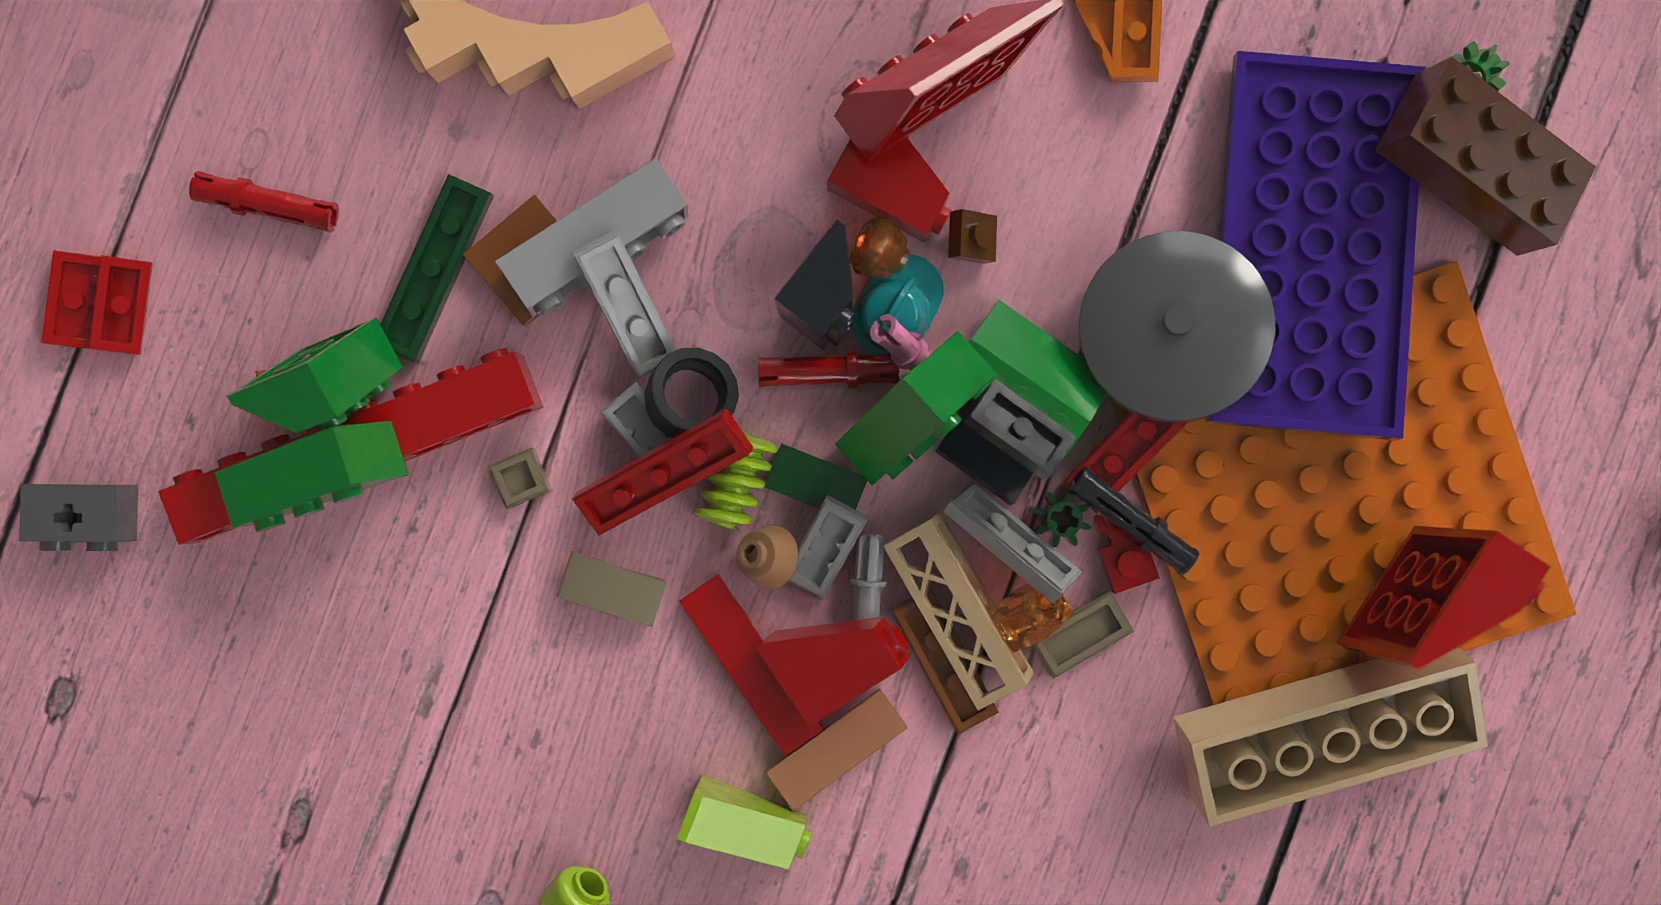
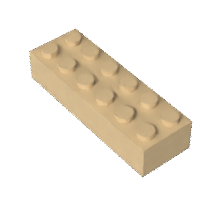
M1459 648L1454 649L1419 670L1376 658L1173 717L1190 795L1209 827L1488 747L1476 663Z

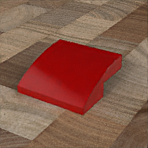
M53 250L41 343L141 355L153 263L104 255L99 257Z

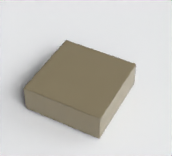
M529 448L488 466L506 509L513 508L552 491L534 448Z

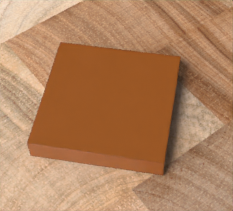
M535 194L463 254L525 327L542 313L540 312L534 317L531 316L495 261L557 222Z

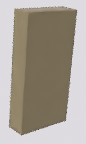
M1107 590L1028 636L1050 676L1054 679L1133 633L1134 630L1112 592Z

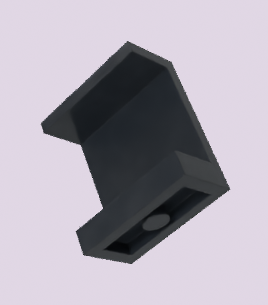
M995 379L959 415L962 420L945 435L935 452L1011 506L1015 503L1034 473L1043 480L1052 476L1076 437Z

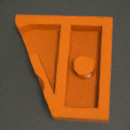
M1073 0L1111 82H1158L1162 0Z

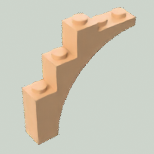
M399 0L413 23L403 29L412 44L405 48L417 71L420 74L427 71L438 83L477 62L490 86L493 87L499 84L506 94L510 96L550 74L549 77L562 100L571 96L577 107L581 109L676 56L668 36L648 1L612 17L579 24L540 25L502 18L469 5L463 0Z

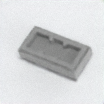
M635 382L600 412L633 453L640 457L672 438L667 437L652 423L646 412L645 390L638 382Z
M827 495L798 548L797 566L788 581L823 600L869 517Z

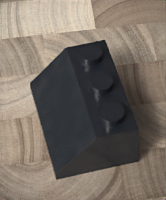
M838 219L774 298L779 316L822 350L825 349L829 342L836 347L852 328L853 316L855 315L852 312L854 295L846 228Z

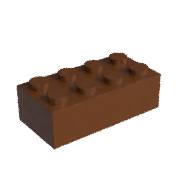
M1453 57L1415 74L1375 149L1377 153L1516 256L1558 244L1596 168L1586 158Z

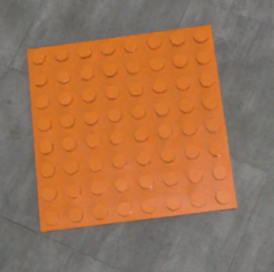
M1458 261L1413 275L1403 439L1396 441L1206 423V418L1188 422L1136 474L1148 514L1154 519L1158 517L1168 523V530L1200 553L1195 564L1184 575L1180 576L1168 564L1165 563L1212 706L1376 659L1375 657L1346 649L1339 645L1337 641L1414 526L1499 531L1551 566L1543 578L1544 588L1532 604L1525 606L1520 613L1458 647L1463 652L1577 615ZM1111 399L1118 423H1120L1130 412Z

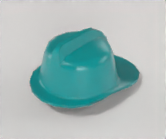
M914 254L896 255L884 261L870 279L855 306L854 321L852 322V333L859 347L869 355H891L884 347L871 339L870 330L875 321L884 329H890L879 318L882 315H892L907 331L918 333L923 338L938 312L944 296L943 280L937 268L926 258Z

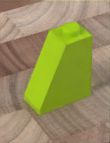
M702 774L676 839L688 844L789 870L794 856L803 858L812 831L804 829L807 814L797 810L793 811L789 807Z

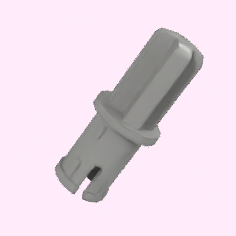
M864 533L860 534L857 539L855 577H851L849 582L854 585L850 621L876 618L880 615L882 587L887 586V581L882 579L885 551L883 547L885 538L882 535Z

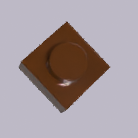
M965 209L951 211L948 258L982 264L996 262L997 215Z

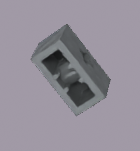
M21 484L19 541L39 542L40 551L71 550V542H87V551H118V542L137 541L138 485ZM77 513H82V522H77Z

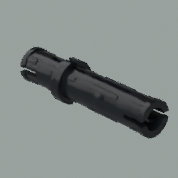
M1087 466L1083 467L1070 482L1067 489L1071 494H1075L1103 515L1104 518L1137 541V548L1144 553L1152 552L1176 570L1180 576L1187 573L1197 561L1200 554L1199 551L1168 530L1167 522L1160 517L1152 518L1123 494L1091 472Z

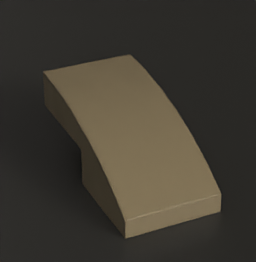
M571 551L556 596L590 609L652 627L667 582L660 578L619 567L611 562Z

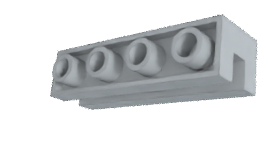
M655 158L495 262L531 316L534 317L540 312L543 316H547L565 305L567 302L565 296L581 286L583 290L590 289L572 254L573 251L615 230L631 261H633L646 251L644 246L646 243L658 235L662 239H666L685 225L683 219L688 217V204Z

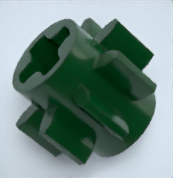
M1069 491L1063 494L1062 501H1057L1051 492L1045 493V500L1048 504L1043 509L1032 508L1031 511L1035 515L1040 516L1041 525L1037 526L1033 531L1036 534H1043L1045 532L1051 534L1049 545L1055 548L1059 544L1061 537H1065L1072 546L1078 545L1075 534L1080 529H1091L1088 523L1083 522L1082 513L1088 510L1089 505L1079 504L1076 506L1073 504L1074 496ZM1063 507H1066L1065 515L1071 518V523L1069 526H1061L1059 531H1056L1057 523L1051 520L1052 512H1061Z

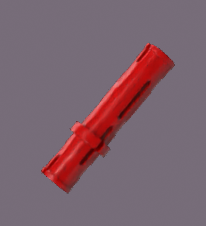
M201 171L195 172V178L192 177L190 181L189 196L191 200L223 206L231 209L233 214L241 216L247 213L257 214L276 220L313 227L330 233L334 231V226L338 222L339 206L334 202L316 200L276 189L254 185L252 180L242 177L236 180L226 179Z
M847 351V356L758 358L759 387L848 384V389L858 388V384H897L900 381L899 367L894 363L891 355H857V351Z

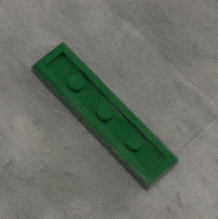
M448 174L380 324L396 355L417 364L420 362L466 260L463 254L471 248L494 198L492 193Z

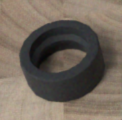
M681 348L667 354L654 368L648 379L644 398L646 412L654 426L667 437L674 438L726 408L732 416L736 409L739 392L737 379L730 366L717 354L702 348ZM681 370H691L704 375L712 382L718 393V403L716 410L711 416L701 421H692L680 417L669 407L665 400L664 388L672 374Z

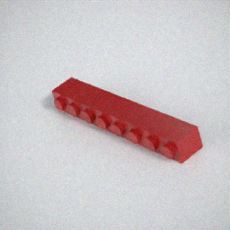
M502 348L480 357L482 364L465 370L464 366L460 365L438 373L436 375L438 381L425 387H421L420 383L403 386L392 392L394 399L379 405L376 400H370L365 406L351 412V416H348L346 421L337 426L391 421L404 462L544 406L524 356L517 352L509 353L507 348ZM317 426L306 429L307 433L290 439L289 434L268 439L261 443L262 451L249 456L245 452H237L217 460L219 468L203 473L202 469H195L173 477L175 485L160 490L158 493L178 545L200 543L235 529L232 528L215 472L318 433L320 431Z

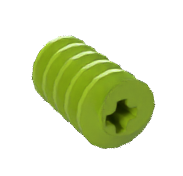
M747 433L744 434L753 446L750 455L727 466L721 472H716L707 477L706 479L716 486L715 490H700L699 496L709 503V507L694 508L692 512L699 518L739 532L741 531L736 527L737 525H748L753 521V518L743 510V507H757L759 504V500L749 490L764 489L766 484L755 474L756 471H770L772 465L762 457V453H777L778 447L775 444Z

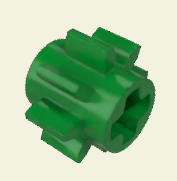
M1473 41L1464 47L1463 55L1455 53L1451 56L1470 71L1480 72L1474 74L1495 90L1499 91L1505 86L1506 82L1498 76L1510 63L1505 60L1501 61L1498 54L1495 53L1497 50L1496 44L1488 49L1479 50L1478 45Z

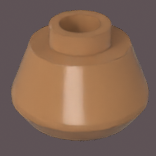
M762 526L748 533L740 541L736 554L737 564L742 573L758 587L765 589L778 588L784 585L795 572L798 562L796 541L792 534L781 526Z

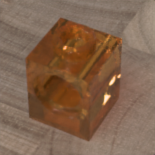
M1027 583L1016 588L990 610L988 614L1011 651L1015 653L1050 637L1074 612L1063 595L1053 604Z

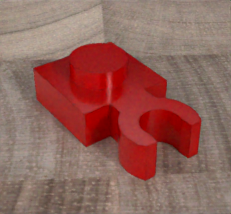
M1094 515L1096 530L1101 535L1107 537L1109 545L1098 548L1097 551L1112 593L1117 594L1160 579L1150 551L1144 553L1136 547L1137 541L1119 527L1109 528L1105 523L1103 515Z

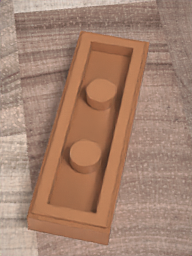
M879 688L826 726L823 731L768 768L766 774L794 811L908 729V727Z

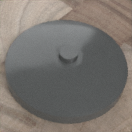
M1168 231L1147 235L1134 240L1115 252L1103 263L1092 278L1085 292L1079 317V342L1082 356L1087 369L1100 389L1115 403L1129 412L1161 422L1181 423L1204 419L1227 409L1251 389L1264 371L1271 355L1275 337V314L1271 296L1265 282L1255 267L1241 253L1228 244L1207 235L1187 231Z

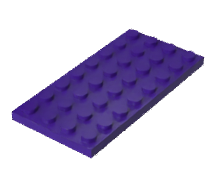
M1237 51L1234 55L1220 241L1241 253L1255 267L1265 282L1274 307L1275 337L1267 365L1251 389L1227 409L1207 417L1206 423L1396 441L1403 439L1419 183L1377 153L1375 149L1415 74L1425 70V66Z

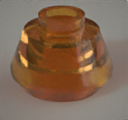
M879 216L871 218L859 231L850 251L849 260L854 272L862 276L886 278L892 273H899L909 258L910 251L906 248L907 239L889 217Z

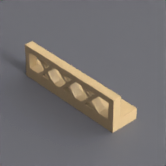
M941 511L883 545L977 710L1028 685L1034 671ZM920 537L929 552L926 569L908 564L899 547ZM934 564L941 574L933 572ZM916 576L923 577L922 585ZM930 580L948 585L953 594L950 610L932 605L927 596ZM958 604L962 609L964 615L956 613ZM940 617L947 619L946 626H944ZM954 621L972 627L977 635L974 651L955 645L950 636ZM982 646L988 656L980 654ZM963 658L971 660L970 667L967 666ZM977 663L996 668L1004 684L984 694L974 678Z

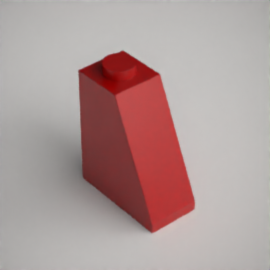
M908 137L868 162L850 139L827 180L828 191L922 242L926 241L930 231L937 235L940 234L952 211L945 207L950 193Z
M884 616L776 630L755 647L808 727L899 671L910 657L907 651L909 646L905 636L897 626H890Z

